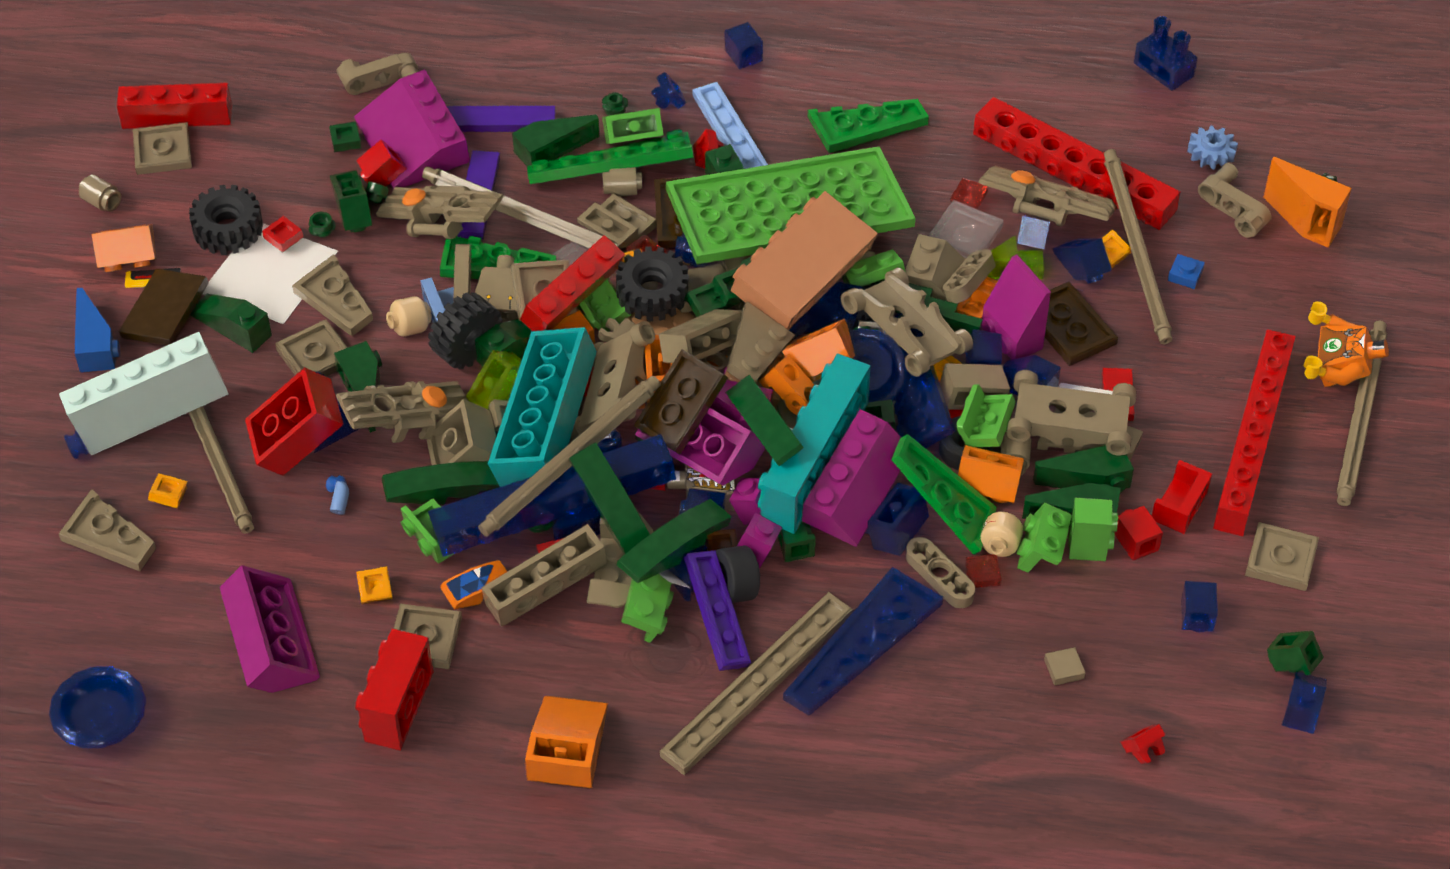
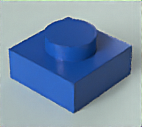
M1178 254L1169 272L1168 281L1195 289L1203 272L1205 262Z

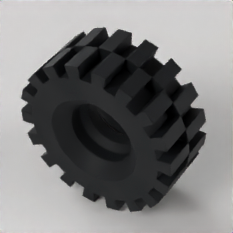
M219 185V190L211 187L208 189V194L200 193L198 195L199 201L194 199L192 208L189 209L190 223L196 243H200V247L203 250L209 248V252L213 254L219 250L221 255H227V251L231 250L233 254L239 253L238 248L243 247L244 250L250 248L249 242L255 244L258 241L257 235L261 236L263 227L258 200H256V196L252 192L249 194L248 189L244 187L239 191L237 185H231L230 189H226V185ZM225 219L235 220L234 222L229 224H218L220 221Z
M651 246L645 247V252L642 253L640 249L634 250L633 257L628 253L624 257V262L620 261L618 271H616V295L619 298L620 306H625V312L629 315L635 312V318L641 320L642 316H647V321H653V317L658 316L659 321L666 319V314H669L671 317L676 315V308L681 311L684 307V301L687 302L685 296L689 285L687 265H683V259L680 256L675 259V252L669 250L666 254L662 247H658L657 251H652ZM655 281L661 283L663 287L649 290L641 285L646 282Z
M468 292L463 293L462 298L457 296L453 299V304L447 303L444 306L446 310L443 313L439 312L436 316L438 321L432 323L431 329H433V332H430L428 338L431 340L428 342L432 348L431 350L455 369H464L465 365L467 367L472 366L473 361H477L475 339L496 324L503 323L501 313L475 292H471V294Z

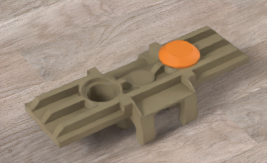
M995 165L989 168L979 180L980 184L1008 192L1015 197L1013 213L1019 214L1022 212L1053 221L1059 227L1065 224L1067 214H1082L1108 221L1117 207L1112 199L1081 191L1073 186L1068 187L1040 179L1027 171H1013ZM1042 198L1052 201L1054 203V210L1036 205L1037 200Z
M435 185L426 186L424 189L395 187L392 194L380 206L376 215L383 218L411 219L407 224V234L410 237L437 235L444 236L446 239H454L463 229L461 225L463 222L485 223L502 201L503 194L489 191H470L468 187ZM443 214L446 219L445 224H435L440 215Z
M412 381L406 382L401 386L384 387V385H378L377 388L371 385L366 386L362 391L342 392L336 395L352 429L379 426L386 429L395 428V433L391 438L393 443L402 442L409 429L422 428V431L419 433L421 440L429 439L435 430L436 420L443 418L463 399L467 400L458 381L425 384L424 381H418L416 384Z

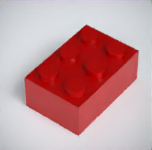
M305 367L245 419L256 465L282 476L343 425L331 379Z
M392 628L387 640L383 639L380 644L379 659L376 666L372 665L369 669L366 689L358 694L355 709L359 712V728H362L364 742L401 751L434 671L429 638Z

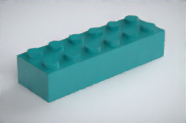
M585 327L531 331L488 461V465L500 488L520 487L568 446L597 353ZM555 480L551 485H556L557 480Z
M838 353L831 364L827 363L825 365L820 384L813 386L809 396V403L807 406L800 408L795 427H790L804 448L780 466L772 458L770 470L768 473L763 472L758 483V489L761 490V496L758 501V508H761V516L781 526L782 530L793 534L802 521L803 503L860 409L864 411L868 404L870 365Z

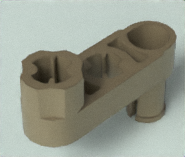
M409 53L391 55L363 65L348 59L343 61L337 68V74L346 91L352 95L395 83L400 78L418 72V65Z
M1225 163L1214 175L1208 176L1198 186L1199 195L1209 202L1210 205L1236 219L1234 223L1239 234L1246 238L1254 237L1270 222V210L1261 202L1229 184L1238 176V170L1233 164Z

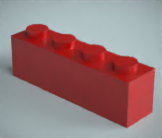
M228 83L119 86L116 106L122 129L147 128L187 122L188 127L231 125L232 101Z
M605 235L602 236L525 306L520 320L532 331L552 330L618 270V265L623 260L625 253Z

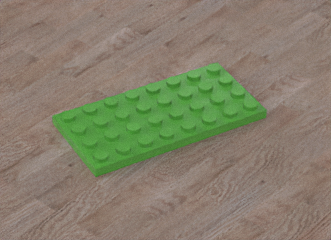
M880 146L666 182L667 194L697 264L753 255L760 247L765 249L769 245L770 238L777 230L784 231L787 228L786 224L795 213L800 215L804 211L803 208L813 196L817 199L824 191L877 233L915 227L916 218Z

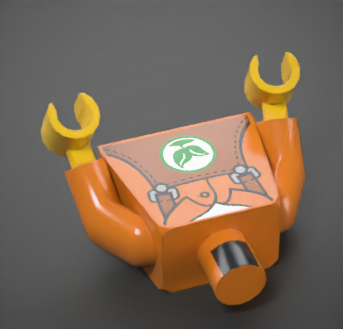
M1314 302L1308 319L1314 325L1323 322L1325 326L1320 328L1318 357L1308 356L1303 364L1306 368L1305 376L1308 379H1316L1319 375L1324 387L1336 384L1346 386L1357 379L1368 377L1372 373L1373 359L1388 357L1387 341H1372L1367 327L1347 322L1334 314L1329 316L1326 314L1327 307L1324 303Z

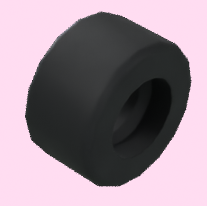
M743 545L716 550L732 603L754 600L759 593L760 570L756 556L751 548Z

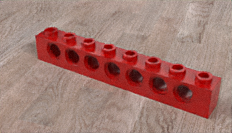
M992 97L975 115L973 135L1071 184L1073 187L1112 199L1115 205H1117L1116 208L1119 209L1108 170L1104 165V152L995 97ZM1121 162L1137 219L1161 230L1177 211L1181 191Z
M1269 329L1266 330L1213 527L1215 530L1242 537L1244 535L1296 337L1294 335Z

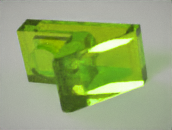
M1016 236L1011 237L991 250L995 267L988 277L999 279L1011 257L1017 254L1039 279H1043L1044 262L1042 250H1017Z

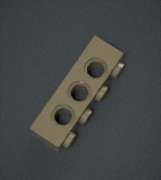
M587 524L481 587L485 604L500 626L503 627L606 565L605 547Z

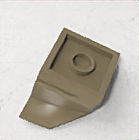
M638 512L648 532L652 534L654 532L653 529ZM600 519V541L605 547L607 564L596 570L594 579H590L587 603L619 608L626 604L632 578L616 565L617 561L624 554L603 520Z

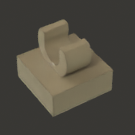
M608 318L605 327L612 332H607L601 328L597 337L603 342H608L629 332L635 323L625 318L619 325L615 319Z

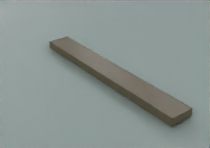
M828 592L660 750V757L681 774L685 775L852 616L853 609Z

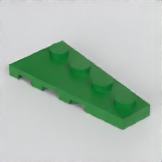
M918 99L883 102L882 106L877 107L870 106L869 104H859L857 109L843 110L842 106L831 107L830 111L826 112L808 109L807 115L828 153L928 125L929 116Z
M456 236L454 239L445 240L440 264V277L454 278L456 244L471 245V279H479L484 267H496L497 258L500 255L512 256L515 259L514 263L555 261L556 255L521 248L518 251L512 250L507 244L496 242L495 245L481 242V238L469 236L468 239Z
M906 434L900 438L891 460L973 555L981 551L983 543L981 542L980 535L988 516L995 513L997 507L910 435Z

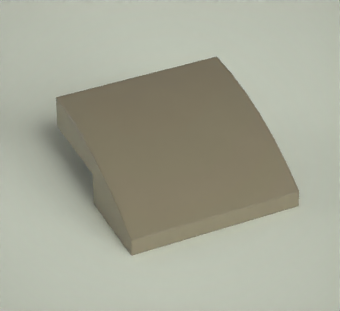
M612 194L601 205L595 202L577 218V223L602 236L605 235L613 243L620 245L621 248L634 244L657 227V221L654 217L615 194Z

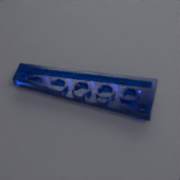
M900 312L894 317L901 318L904 317V315ZM910 329L915 337L923 336L920 330ZM888 335L890 368L894 372L892 389L896 394L894 409L899 423L896 426V430L901 438L908 434L926 449L954 433L955 428L934 365H931L928 372L920 376L911 375L905 366V358L909 354Z
M892 567L785 690L783 700L810 716L943 604V596Z

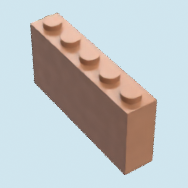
M826 191L817 199L813 196L803 208L804 211L800 215L795 213L786 224L787 228L784 231L777 230L770 238L769 245L765 249L762 247L757 249L751 257V262L747 266L742 264L733 275L735 281L731 291L745 303L749 302L787 330L871 249L878 234Z

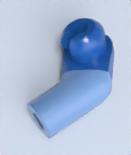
M340 475L338 477L330 476L326 482V489L329 492H334L330 512L343 515L345 514L349 497L347 480Z

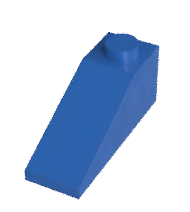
M76 288L75 357L79 371L91 372L115 369V357H120L119 340L113 339L111 328L84 289Z

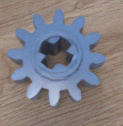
M1210 126L1209 130L1205 131L1200 127L1198 134H1191L1187 152L1192 154L1191 161H1201L1200 167L1210 165L1211 169L1215 170L1217 164L1223 166L1227 161H1234L1238 143L1233 141V134L1224 135L1225 128H1221L1218 131L1213 126Z

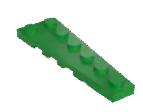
M672 130L666 133L667 136L592 151L576 156H563L552 161L538 160L533 162L532 165L527 166L529 185L608 172L609 169L632 168L693 158L688 132Z

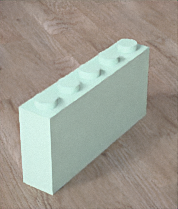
M200 332L59 393L67 416L91 456L229 394Z

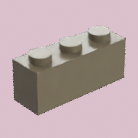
M715 309L659 333L663 362L673 363L681 349L701 360L734 345L737 329L742 318V311Z

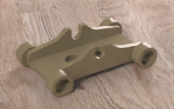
M895 268L887 272L884 278L885 281L866 290L853 288L844 292L841 296L843 308L848 313L854 314L863 309L909 354L905 358V366L913 376H920L928 372L931 365L955 353L961 355L973 347V339L969 332L965 329H959L954 332L943 319L938 304L932 302L929 307L925 305L926 293L923 290H914L909 287L908 276L901 268ZM895 310H898L904 317L895 318L893 314ZM910 329L920 330L923 336L915 337Z
M642 321L632 326L629 332L608 342L594 344L597 351L593 363L594 370L582 415L576 418L570 437L572 440L576 439L637 386L635 379L639 382L646 380L643 369L644 346L655 340L654 330L648 322ZM635 411L634 413H632V414H631L626 420H624L623 422L634 418L635 415H636V411Z
M1022 370L1016 373L1014 389L1018 392L1015 418L1009 420L1007 426V436L1009 439L1016 442H1024L1033 434L1045 437L1055 445H1062L1064 438H1071L1074 440L1073 447L1080 448L1088 444H1106V448L1111 454L1126 455L1129 453L1132 440L1131 436L1126 432L1129 407L1133 406L1136 402L1137 391L1134 386L1120 383L1114 386L1112 394L1038 385L1036 373L1029 370ZM1053 405L1058 410L1064 412L1054 413L1049 409V406ZM1092 410L1096 413L1093 417L1081 415Z

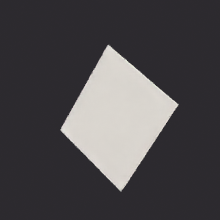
M263 223L262 231L269 225ZM262 232L261 236L257 235L258 241L255 244L249 242L250 248L244 250L243 247L238 248L239 253L233 254V251L210 279L203 294L209 293L247 300L267 312L270 320L284 324L302 300L293 293L292 285L330 256L336 255L338 250L302 238L282 253L264 239Z

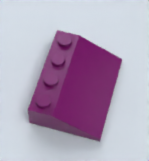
M425 69L400 78L354 116L370 148L379 140H383L397 151L407 169L390 183L393 190L395 187L405 188L425 180L422 175L426 167L448 171L470 162L466 139Z

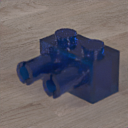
M1161 16L1154 20L1153 33L1136 44L1134 64L1173 91L1194 77L1198 57L1188 50L1191 35L1187 34L1186 31H1177L1174 33L1173 38L1170 37L1171 20L1167 21V17Z
M897 482L867 522L868 529L865 534L870 535L873 549L900 556L907 547L908 542L914 538L929 517L925 498L915 487Z

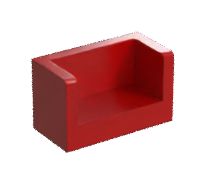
M1179 460L1176 465L1174 478L1162 499L1157 498L1154 502L1152 517L1155 522L1185 534L1209 491L1213 473Z

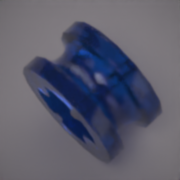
M75 430L74 435L66 434L64 438L72 456L76 460L81 453L87 455L89 451Z

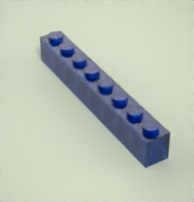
M662 434L603 453L627 495H634L640 491L676 480L673 459ZM572 466L499 530H494L489 536L483 535L478 526L486 520V516L529 478L429 510L428 514L440 551L444 557L541 524H547L550 521L571 514H577L580 511L595 507V504Z

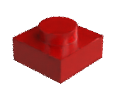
M282 216L262 231L264 239L282 253L303 238L302 229L285 216Z

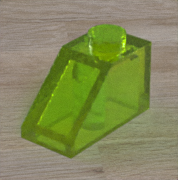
M493 350L467 393V400L488 410L489 404L493 399L508 401L522 359L513 352Z

